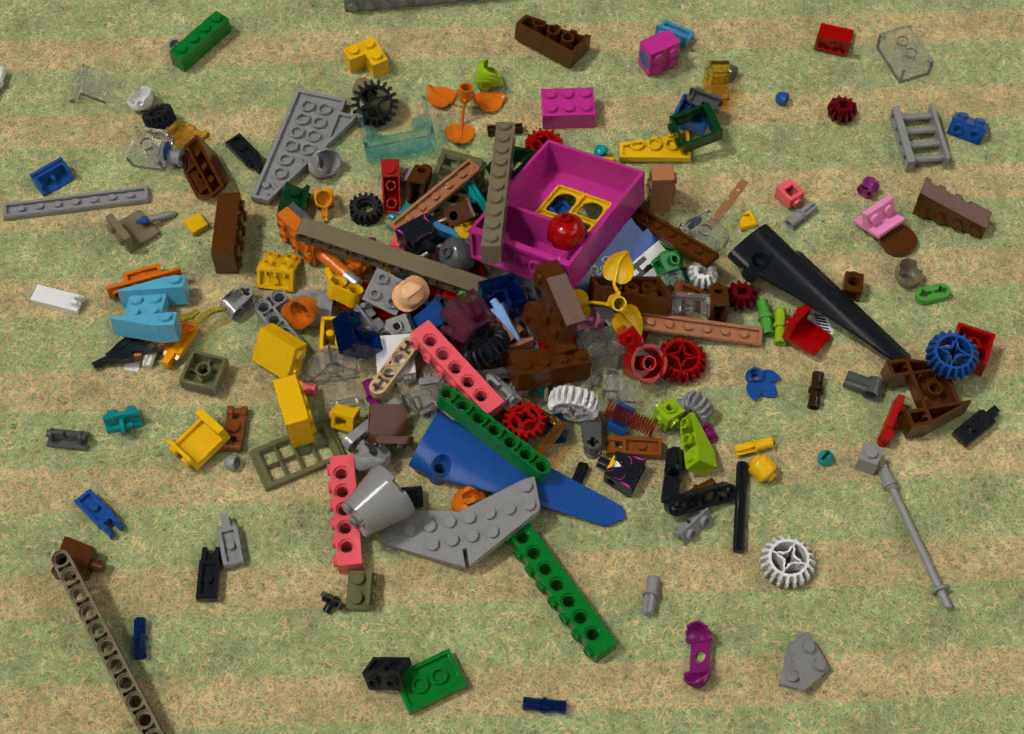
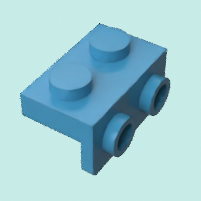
M665 19L661 24H657L655 30L656 35L670 29L681 42L680 48L684 50L694 37V31Z

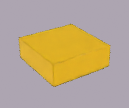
M200 213L183 221L193 237L209 228L208 223Z

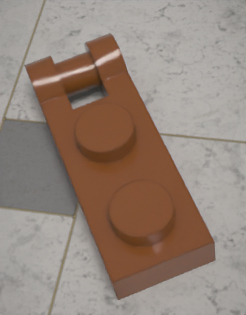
M607 436V457L612 458L614 453L619 451L641 458L661 459L662 438ZM622 444V448H617L616 445Z

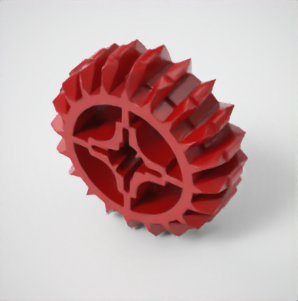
M675 336L673 341L668 338L666 343L662 342L660 346L662 352L667 357L668 363L663 376L664 380L670 378L671 384L675 380L678 385L681 384V381H684L687 386L689 380L694 383L696 378L700 379L707 365L706 352H703V346L698 347V341L692 343L691 337L688 340H684V336L681 339H677Z

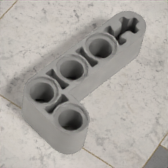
M275 290L256 302V316L263 326L277 323V326L302 340L281 315V308L289 302L287 293L284 290Z

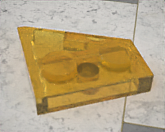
M178 119L170 127L162 129L163 133L178 149H184V146L196 135L200 136L203 140L210 137L208 130L201 131L196 129L195 125L186 124Z

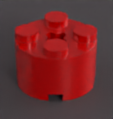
M639 344L629 352L627 351L623 358L624 374L631 380L639 383L657 381L665 374L668 364L666 355L655 344Z

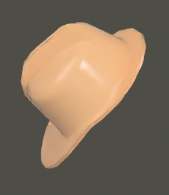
M416 275L409 276L393 289L392 301L399 310L411 312L427 301L430 294L429 286L423 278Z

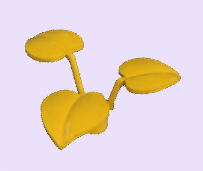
M624 250L613 254L603 265V277L606 280L612 281L616 292L608 297L607 302L588 301V294L581 289L573 290L586 318L591 313L590 304L609 306L611 309L619 312L612 319V326L615 332H618V328L622 325H625L627 329L634 326L642 336L643 321L639 309L632 304H627L626 299L620 296L621 292L616 285V282L618 284H626L633 277L634 266L628 251Z

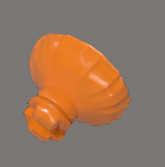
M472 486L464 487L454 494L451 501L452 511L459 512L487 498V495L484 491L474 489Z

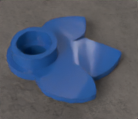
M753 367L746 372L745 379L748 383L746 391L753 400H757L760 395L766 398L777 396V391L773 384L780 379L777 373L772 370L762 371L757 367Z

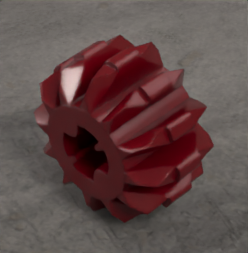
M838 95L837 98H832L829 102L827 114L828 117H831L832 122L837 121L838 124L843 122L846 125L847 122H852L855 118L857 106L852 98L847 99L846 95L842 98Z
M738 280L737 284L732 282L730 287H728L729 308L735 307V312L738 308H741L744 312L746 308L750 310L755 305L757 290H754L753 284L748 285L747 281L741 283Z

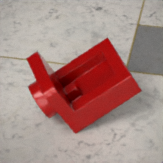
M622 325L618 328L617 340L628 352L643 342V338L634 326L627 329L625 325Z

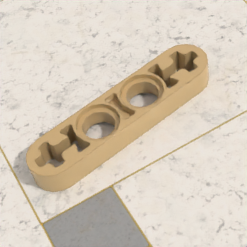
M410 336L402 340L371 381L369 390L373 398L381 399L385 397L418 353V350L416 351L412 347L407 350V345L410 346ZM397 357L405 359L401 364L396 363L394 360ZM387 371L394 372V376L391 378H386L384 376V373ZM380 386L382 387V390L378 389L377 391H375V388H379Z

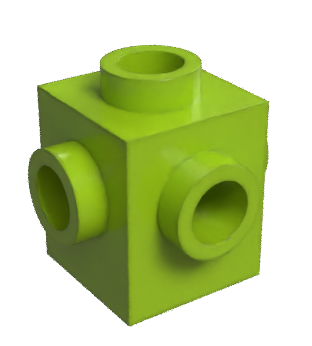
M672 397L666 402H660L655 406L652 420L656 426L666 432L669 429H675L680 424V420L684 417L686 410Z

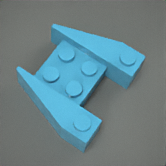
M186 275L166 276L117 290L122 307L126 308L122 316H110L115 335L158 343L180 341L182 326L178 313L168 312L170 305L188 304L191 291Z

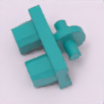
M134 405L128 406L122 412H118L115 409L108 410L107 414L103 415L107 434L121 431L122 435H127L128 429L142 427L139 410Z

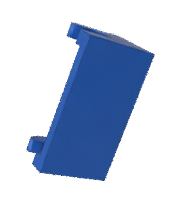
M62 157L30 174L34 186L43 197L75 180L70 172L71 169Z

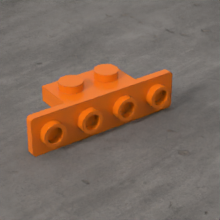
M158 263L124 272V282L113 284L106 288L110 299H118V289L166 276L182 275L180 267L162 271Z

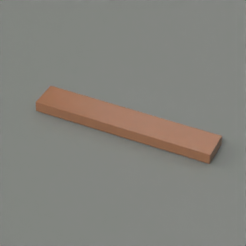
M468 158L391 221L389 227L395 232L396 228L424 213L428 217L478 176L482 169Z

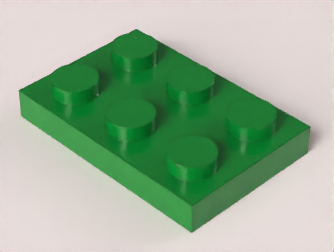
M448 648L411 666L403 677L406 688L405 690H398L409 715H412L467 688L468 685Z

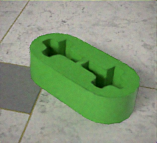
M943 283L924 286L916 291L914 299L916 303L922 306L943 302L948 299L950 288Z

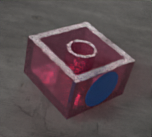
M474 288L450 299L439 312L445 322L448 323L463 342L474 337L483 329H487L497 318Z

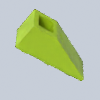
M691 412L682 418L679 424L686 470L704 477L717 468L715 451L694 412Z

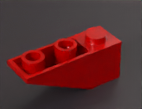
M381 159L383 213H398L401 210L399 159Z

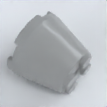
M379 464L367 473L345 503L341 505L343 510L351 516L348 518L354 528L359 527L360 532L366 538L371 534L408 519L415 512L414 505L406 491H402L401 487L394 481L395 477Z

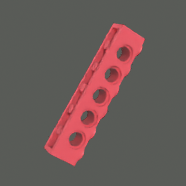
M429 320L411 332L410 345L412 348L422 354L424 361L435 368L436 374L440 378L443 377L447 381L448 386L455 388L491 417L496 416L503 410L505 401ZM451 371H458L459 373L454 374ZM469 384L472 387H465L464 385ZM477 398H483L484 401H478Z
M354 454L330 456V464H327V475L331 476V482H328V491L333 496V499L329 500L330 512H334V518H330L331 530H335V536H332L333 549L336 548L337 555H333L334 567H338L339 574L349 573V570H364L359 527L354 528L348 520L351 517L350 515H340L342 512H345L341 505L345 503L357 487ZM340 476H346L344 479H338ZM341 494H348L345 497H339ZM343 530H350L347 534L341 533ZM346 548L352 549L350 552H343Z

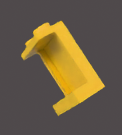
M202 408L195 412L199 419L175 442L171 439L167 440V443L171 446L169 448L170 452L176 457L180 455L182 457L180 459L181 462L188 468L192 466L196 471L231 438L227 431Z

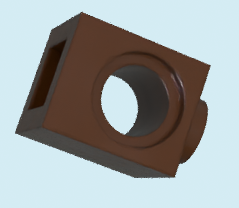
M855 271L845 272L841 290L854 302H859L864 274Z

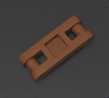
M227 406L224 429L231 438L221 447L222 452H228V450L242 452L248 416L247 406H241V408ZM234 415L240 416V420L234 419Z

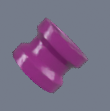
M866 176L862 183L858 185L857 192L865 199H871L874 196V192L880 188V184L875 178Z

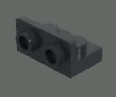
M373 657L362 674L370 690H405L406 684L403 677L412 663L410 657Z

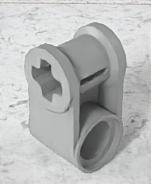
M241 285L221 302L220 309L232 320H238L256 302L253 288L250 285Z

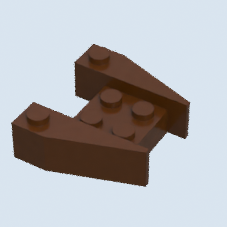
M557 259L537 264L533 274V281L538 285L546 299L524 304L521 313L522 322L556 355L577 350L572 339L577 325L585 323L587 319L569 278Z
M908 358L888 360L880 372L886 389L908 386L916 405V409L905 410L899 421L905 439L924 436L965 414L971 404V400L960 401L951 377L948 380L945 379L944 375L938 378V372L932 373L933 367H928V361Z

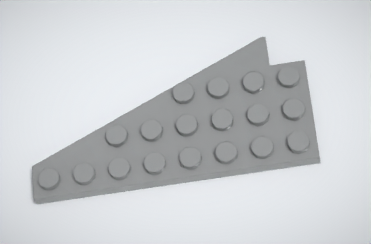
M296 89L252 193V201L268 205L282 193L283 185L286 182L293 183L308 168V161L315 150L321 147L329 148L357 122V115L344 113L347 104L345 98Z

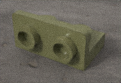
M368 566V570H349L346 611L371 612V605H375L376 593L372 592L373 586L377 585V573L373 572V566Z

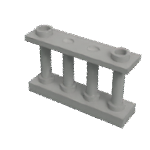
M930 103L927 113L904 114L901 113L900 106L892 107L889 118L905 173L912 172L916 163L941 161L943 169H947L952 156L951 152H948L939 122V112L935 109L934 103ZM929 120L930 126L908 128L905 127L904 122ZM932 133L934 140L912 142L909 140L908 135ZM937 147L938 154L916 156L913 154L912 149Z

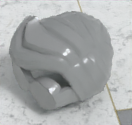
M321 147L315 150L312 157H310L308 169L311 176L315 179L330 177L338 172L342 160L339 153L335 150Z
M363 439L357 446L359 452L354 454L356 469L367 472L378 464L387 468L392 455L391 451L386 447H376L375 444L367 443Z

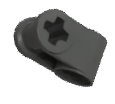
M581 421L584 454L589 459H596L601 455V421Z

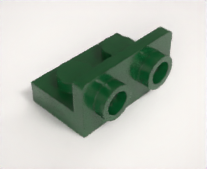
M286 182L283 185L277 213L288 207L292 202L306 213V203L311 195L309 193L310 186L306 185L302 189Z

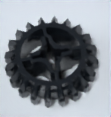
M371 79V85L368 86L367 82L364 81L365 88L358 85L360 92L356 90L353 92L357 95V98L351 97L352 101H356L355 104H351V107H357L353 114L359 113L360 115L357 117V120L363 117L362 124L364 125L367 120L370 121L369 127H372V122H376V127H379V121L386 125L384 119L386 118L390 122L392 119L389 117V114L392 116L396 115L392 109H398V106L393 105V103L398 102V99H392V97L396 96V92L390 94L389 92L392 90V87L390 86L386 89V82L380 86V80H377V85H374V81ZM371 89L380 90L386 95L376 97ZM367 92L369 101L360 107V99ZM372 98L380 101L377 104L378 111L376 108L369 106L372 103ZM389 100V108L383 115L380 106ZM374 110L378 117H369L363 111Z
M493 325L485 330L483 329L472 337L470 341H467L466 345L463 346L461 355L474 369L484 368L486 365L495 362L497 358H500L506 352L511 343V338L503 327Z

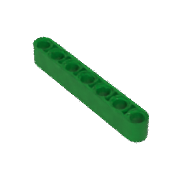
M448 385L441 387L436 400V405L441 411L453 417L454 421L528 478L535 477L536 483H542L546 480L551 470V463L544 456L455 388Z

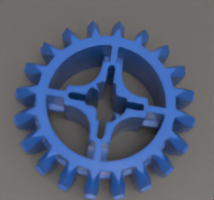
M951 330L947 334L942 331L939 335L936 334L933 340L929 341L925 350L927 353L925 360H928V367H933L932 373L938 372V378L944 375L946 380L949 377H952L953 381L957 380L958 377L962 380L965 376H970L977 367L976 364L979 362V351L976 350L977 344H972V338L967 340L966 334L963 336L959 335V331H956L955 334Z

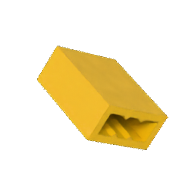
M270 323L260 327L252 361L280 378L296 374L297 378L301 373V366L306 356L308 344L276 324Z

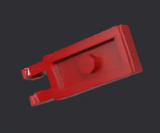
M898 394L892 402L878 436L877 444L882 448L887 447L895 434L894 431L899 423L897 416H901L906 405L903 404L905 396Z

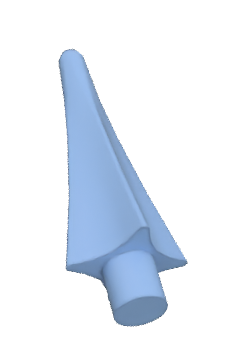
M497 298L490 301L493 306L491 311L518 342L521 338L512 323L504 302L499 303Z

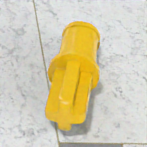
M771 436L757 440L750 439V442L735 445L734 453L736 456L750 453L757 454L758 451L773 448L774 443Z

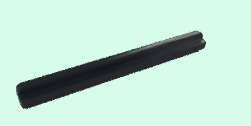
M738 461L736 465L737 495L735 497L733 552L739 554L745 550L748 463L746 461Z

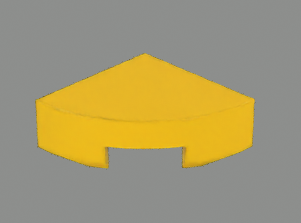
M751 210L746 211L741 217L739 224L740 232L757 227L758 223Z

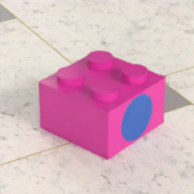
M670 29L640 41L638 65L648 78L678 65L681 42Z

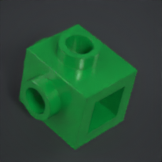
M668 249L662 251L651 261L656 275L660 277L675 274L684 267L683 259L679 255L678 250L670 252Z

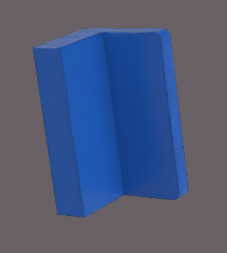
M436 299L415 315L412 321L419 327L429 320L437 328L451 316L440 301Z

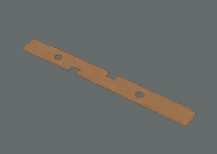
M741 178L728 195L730 199L722 203L705 226V230L713 231L724 217L723 211L730 209L748 185V181Z

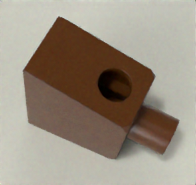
M414 165L407 178V202L411 205L428 190L432 178V167L430 165Z
M467 199L444 209L445 215L438 217L437 222L454 228L455 225L478 218L482 214L477 201Z
M713 283L708 288L706 318L711 321L727 323L730 306L728 287L722 286L720 283ZM715 306L720 308V312L715 314Z
M64 537L59 550H65L70 554L85 581L89 580L92 571L103 573L106 563L103 560L97 559L98 554L94 547L70 537ZM67 558L60 560L59 565L66 563ZM52 567L51 572L55 579L60 580L55 568ZM72 575L68 580H75L76 575Z

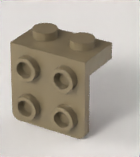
M141 210L135 211L120 221L112 213L105 216L108 223L106 224L108 231L116 236L117 242L120 246H124L128 252L133 251L159 234L158 229L152 222L146 225H138L136 223V220L146 216Z

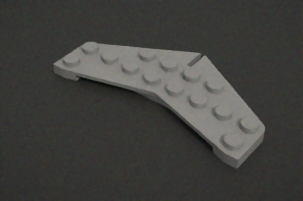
M535 477L525 478L459 512L415 510L408 519L380 530L382 542L388 548L466 570L464 552H467L469 566L473 568L539 515L541 505Z

